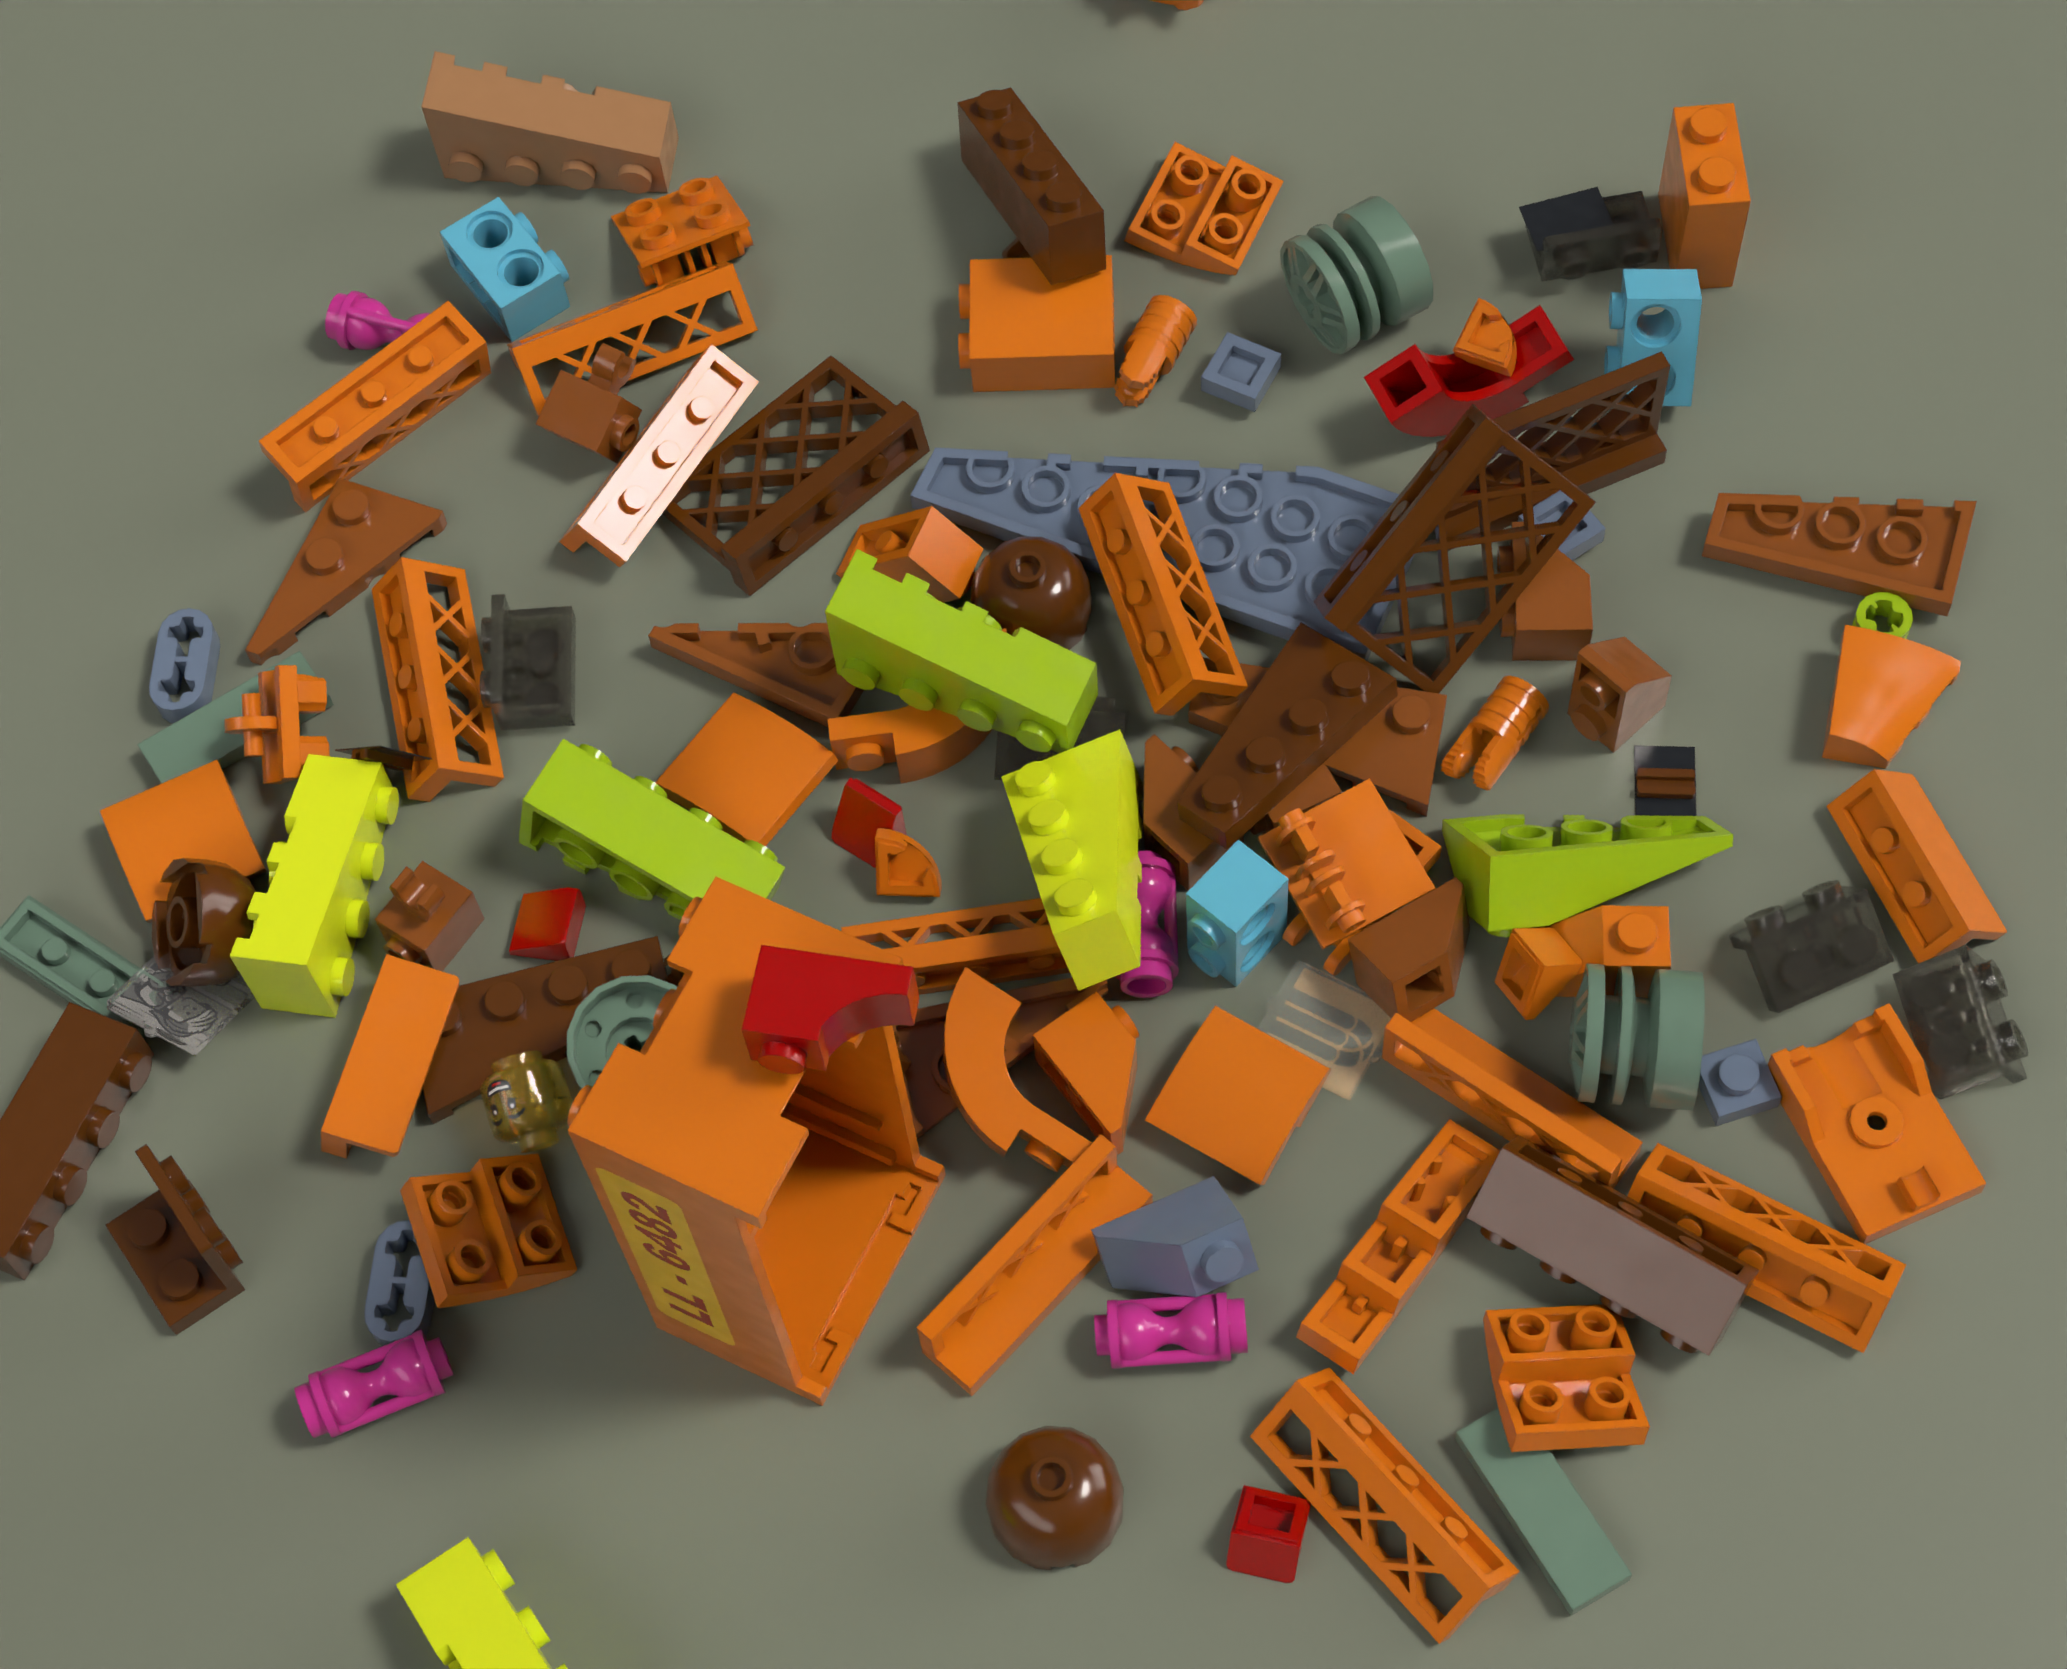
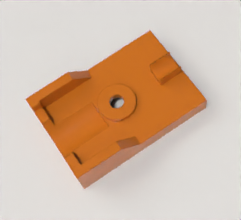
M1890 1003L1875 1009L1873 1015L1853 1023L1845 1032L1826 1043L1808 1048L1802 1045L1790 1051L1785 1048L1771 1054L1768 1067L1782 1096L1780 1103L1860 1242L1864 1244L1870 1243L1982 1193L1986 1181L1932 1093L1924 1060ZM1873 1115L1879 1116L1885 1121L1886 1127L1882 1130H1874L1868 1125L1867 1118Z

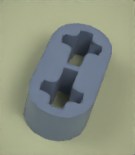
M191 608L178 610L170 614L162 622L158 631L149 693L162 718L170 723L179 721L212 701L220 652V638L209 617L200 610ZM197 631L200 638H193L190 641L188 656H185L179 642L187 641L190 632ZM185 676V680L192 692L182 693L180 701L173 702L169 695L179 693L182 677Z
M410 1220L397 1221L388 1226L379 1235L374 1250L364 1314L365 1323L370 1333L381 1346L412 1335V1333L421 1329L426 1337L431 1325L435 1299L421 1256L411 1257L407 1277H402V1266L396 1256L393 1255L394 1252L405 1251L408 1241H415L417 1245ZM399 1294H404V1306L413 1317L412 1320H402L398 1326V1331H392L383 1319V1316L395 1314Z

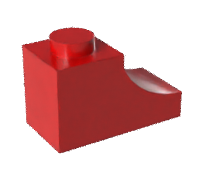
M761 945L741 1029L750 1059L758 1061L761 1066L768 1070L782 1074H799L804 1071V1068L826 1071L829 1057L850 1038L867 1030L882 1026H914L920 999L914 967Z

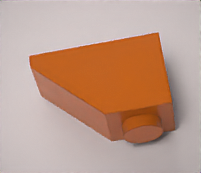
M929 506L860 525L836 575L842 579L856 549L878 559L873 570L901 583L906 573H909L930 583L927 593L944 603L960 599L970 589L972 578L975 574L974 569L984 549L937 509Z
M1601 905L1550 926H1545L1555 929L1583 962L1575 977L1556 997H1576L1582 983L1585 964L1587 963L1604 965L1605 995H1614L1619 967H1631L1636 997L1648 998L1651 981L1656 969H1671L1669 906Z
M1096 991L1034 1033V1051L1037 1063L1097 1138L1100 1134L1106 1137L1116 1146L1118 1155L1124 1150L1137 1071L1136 1039L1139 1038V1032L1130 1016L1121 1006L1116 1005L1110 1008Z

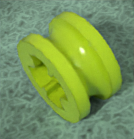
M1876 592L1866 596L1859 603L1852 626L1877 631V624L1874 618L1875 616L1887 617V624L1890 630L1883 633L1907 639L1913 622L1911 608L1905 600L1889 592Z

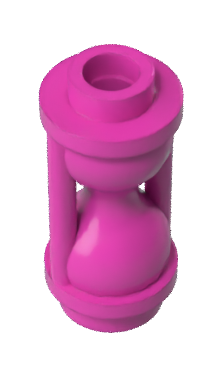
M351 291L348 295L338 293L329 304L325 319V331L327 337L337 340L341 348L348 350L356 348L360 350H373L385 343L393 342L430 313H420L407 320H401L392 317L384 304L368 297L363 292Z
M1143 850L1138 851V857L1142 864V882L1138 883L1137 898L1141 905L1140 967L1115 977L1120 980L1121 990L1124 993L1134 997L1151 998L1168 993L1173 987V979L1179 973L1175 867L1171 862L1163 859L1156 852ZM1163 910L1164 930L1158 925V915Z
M1227 1292L1206 1294L1199 1297L1176 1296L1107 1300V1314L1094 1315L1097 1356L1110 1355L1112 1369L1213 1361L1225 1362L1232 1361L1231 1354L1248 1353L1244 1298L1227 1299ZM1182 1310L1177 1315L1171 1317H1162L1154 1313L1158 1311ZM1168 1344L1179 1345L1185 1349L1157 1351L1162 1346Z
M421 1329L412 1333V1335L324 1370L308 1374L309 1382L294 1387L311 1436L316 1438L329 1433L331 1438H335L344 1432L446 1393L442 1380L454 1374L440 1337L427 1341ZM383 1361L377 1369L371 1372H358L360 1369ZM384 1395L398 1396L371 1407L375 1400Z

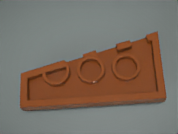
M1719 493L1702 557L1865 597L1876 592H1889L1905 600L1910 608L1948 616L1977 501L1954 500L1952 507L1923 506V499H1896L1895 505L1859 504V497L1834 496L1833 501L1830 503L1803 502L1799 495Z
M1203 658L1208 671L1218 672L1215 663L1210 658ZM1239 663L1248 687L1237 697L1204 692L1198 693L1190 700L1188 722L1223 736L1269 668ZM1397 687L1398 696L1325 761V764L1332 774L1352 781V787L1370 778L1378 793L1380 792L1406 803V809L1427 817L1447 695Z

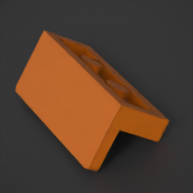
M1873 769L1826 806L1920 967H1935L1972 939L1997 940L2007 933L2004 924L1917 779L1912 774Z
M386 954L321 1129L322 1152L347 1159L351 1146L355 1145L390 1157H395L399 1154L459 988V978L457 976Z

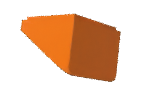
M1513 928L1494 982L1525 1020H1534L1575 977L1583 962L1553 928Z

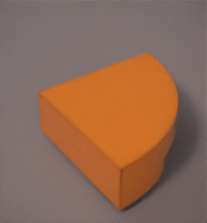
M1478 298L1453 348L1455 356L1466 360L1468 363L1511 377L1517 358V347L1513 332L1505 318L1494 305Z
M878 828L875 836L876 895L940 897L942 880L937 864L930 853L916 840L903 833Z

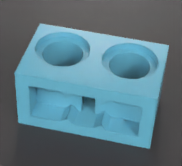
M500 197L495 198L440 231L451 267L511 342L570 307L564 283L570 280V277L563 262L552 249L546 253L543 252L537 244L539 242L538 236L528 218L522 212L513 215Z
M1623 269L1621 292L1610 293L1609 329H1618L1616 346H1606L1604 374L1662 351L1671 365L1663 406H1691L1702 305L1697 269ZM1652 307L1665 308L1662 312L1654 315L1642 313ZM1637 386L1633 387L1627 394H1629Z
M1237 840L1186 893L1187 949H1189L1188 954L1190 958L1207 975L1216 978L1220 974L1235 987L1281 941L1283 933L1287 928L1289 881L1285 875L1240 840Z

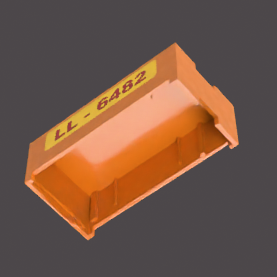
M715 876L704 897H695L689 903L681 918L678 930L680 938L669 955L667 963L669 967L683 972L684 975L676 990L670 989L661 999L654 1015L653 1030L640 1051L620 1043L617 1044L593 1086H584L575 1097L568 1114L567 1123L569 1128L567 1131L657 1328L823 1406L946 1176L944 1165L920 1155L892 1025L867 1030L844 1042L829 1057L826 1071L804 1068V1071L799 1074L777 1073L764 1068L758 1061L751 1060L741 1029L761 945L904 965L903 959Z

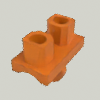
M277 665L275 670L258 673L259 693L241 694L242 716L224 720L225 733L243 734L244 757L262 756L263 784H283L299 779L308 754L330 756L329 742L326 736H300L299 714H319L325 712L327 704L326 680L324 678L297 674V665Z

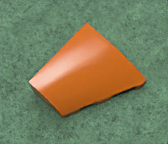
M1845 625L1841 636L1834 691L1829 704L1822 758L1886 769L1901 750L1903 742L1910 732L1921 725L1930 713L1933 703L1949 684L1952 685L1960 672L1961 661L1912 640L1871 629Z

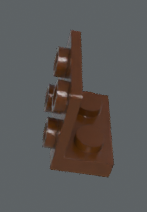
M145 1144L137 1149L135 1153L159 1190L108 1222L105 1226L168 1326L178 1335L245 1291V1288L233 1271L243 1261L222 1229L220 1230L209 1214L210 1210L191 1181L187 1179L172 1155L160 1162L149 1146Z

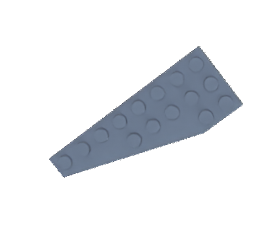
M935 448L910 495L913 509L918 510L933 506L953 523L1004 541L1021 536L1044 537L1057 542L1070 550L1081 561L1084 569L1103 575L1078 508L1115 472L1168 482L1221 617L1286 640L1290 639L1298 625L1302 622L1368 661L1372 651L1346 631L1342 632L1326 620L1313 601L1400 494L1313 466H1296V472L1263 471V464L1240 463L1239 469L1199 467V461L1104 456V462L1071 461V454L1048 453V458L1045 460L1009 458L1008 451ZM1143 500L1145 507L1159 519L1154 503ZM1161 548L1165 559L1179 570L1176 561ZM1415 554L1404 566L1405 576L1408 572V569L1413 561ZM1395 578L1385 590L1396 588ZM1395 600L1374 603L1359 621V624L1374 635L1380 634Z

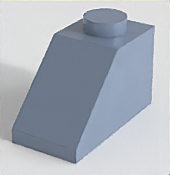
M1214 1176L1091 1229L1105 1273L1112 1288L1199 1297L1259 1270L1244 1219Z

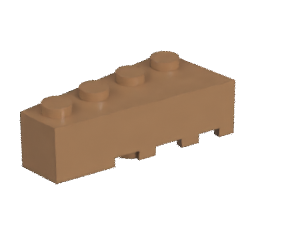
M434 51L421 108L444 178L457 179L463 182H476L478 180L509 182L520 186H531L534 184L568 186L577 190L589 188L625 190L635 194L645 192L668 193L679 139L671 102L596 86L592 94L578 92L573 86L565 83V79L543 75L541 83H535L506 76L508 68L506 66L484 62L482 71L454 65L455 55Z

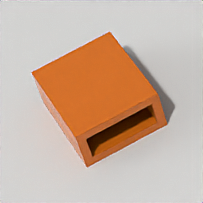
M1734 103L1673 107L1658 198L1669 268L1697 269L1700 289L1733 286L1751 203Z
M1106 255L1105 270L1055 285L1049 283L1032 258L970 260V283L959 284L960 320L970 319L969 333H959L958 351L960 369H971L973 392L1115 387L1112 255Z

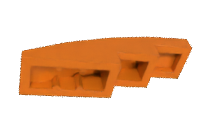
M1449 1119L1384 1200L1377 1219L1341 1263L1337 1278L1301 1322L1296 1338L1354 1375L1466 1219L1500 1150Z

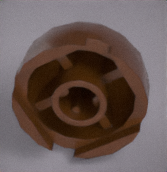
M1021 536L1003 542L982 559L972 578L970 603L989 611L988 615L993 617L1002 629H1007V633L1013 635L1016 629L1022 627L1070 650L1082 640L1087 631V622L1092 611V588L1081 561L1064 545L1044 537Z
M191 858L173 860L164 871L160 881L172 883L167 901L155 900L152 913V944L157 968L159 971H171L173 977L165 981L170 986L199 987L226 983L240 975V972L230 958V953L237 937L250 939L254 920L248 919L247 910L256 890L248 878L226 863Z
M1043 1426L1020 1434L1001 1450L988 1476L985 1505L996 1539L1013 1558L1041 1570H1052V1567H1066L1072 1564L1078 1567L1090 1563L1110 1546L1123 1519L1124 1487L1115 1461L1095 1438L1072 1427Z

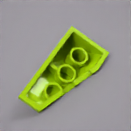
M1499 814L1442 819V833L1453 874L1464 885L1468 915L1486 929L1489 934L1498 937H1510L1513 928L1550 926L1733 847V834L1706 816L1628 815L1620 820V827H1612V825L1603 821L1585 819L1584 815H1563L1561 827L1525 825L1524 814Z

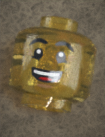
M529 1051L503 1058L491 1064L492 1074L482 1082L480 1092L494 1138L502 1143L518 1142L521 1153L541 1150L559 1143L557 1131L568 1126V1114L573 1103L564 1070L560 1063L551 1059H543L541 1051Z

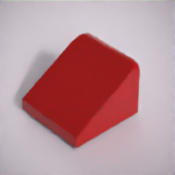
M850 777L845 783L832 827L831 838L835 844L873 868H876L875 836L877 829H890L907 835L902 806L857 778L853 779Z
M566 887L523 894L509 948L510 955L551 961L574 957L586 910V904L580 889Z
M1244 1485L1231 1530L1226 1561L1227 1568L1235 1572L1283 1583H1292L1295 1580L1311 1503L1305 1498Z

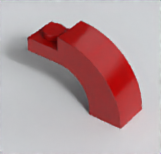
M1541 305L1509 324L1517 347L1516 364L1511 377L1468 363L1466 360L1455 356L1454 353L1448 355L1427 354L1414 344L1364 376V379L1390 424L1396 429L1413 436L1437 437L1448 435L1472 404L1492 419L1515 411L1529 402L1524 394L1526 390L1566 366L1574 358Z

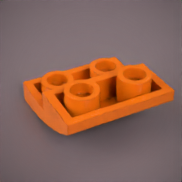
M1174 142L1132 221L1124 241L1144 251L1182 265L1236 276L1284 181L1231 155L1225 167Z
M733 692L655 783L664 789L667 793V799L685 808H698L709 813L721 823L724 832L743 843L745 840H753L767 846L834 767L838 759L832 751L795 725L763 706Z
M214 760L100 810L117 856L143 916L148 923L152 922L155 900L167 901L172 883L160 881L164 871L173 860L191 858L226 863L248 879L267 872L218 760Z
M1215 1006L1181 1056L1145 1121L1255 1183L1265 1185L1295 1127H1301L1332 1069Z
M538 1153L481 1158L470 1172L410 1177L400 1190L437 1308L459 1306L512 1295L570 1277L577 1271V1266Z
M1603 1304L1485 1311L1483 1323L1491 1377L1499 1413L1511 1452L1644 1445L1650 1425L1630 1375L1636 1354L1621 1315L1611 1311Z

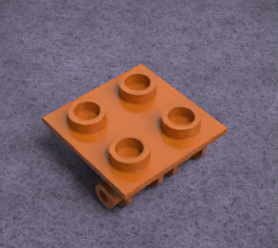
M717 175L711 178L689 180L682 184L679 190L657 199L645 198L637 200L628 205L625 211L611 216L614 225L639 263L637 270L645 287L653 284L660 286L683 277L684 273L678 254L681 255L688 273L696 272L690 250L693 248H697L705 268L712 266L706 243H709L716 264L745 255V248L753 246V240L747 228L750 227L749 220Z
M1370 778L1305 813L1300 808L1288 812L1278 820L1280 826L1258 837V841L1274 868L1289 879L1288 892L1322 950L1435 889V886Z

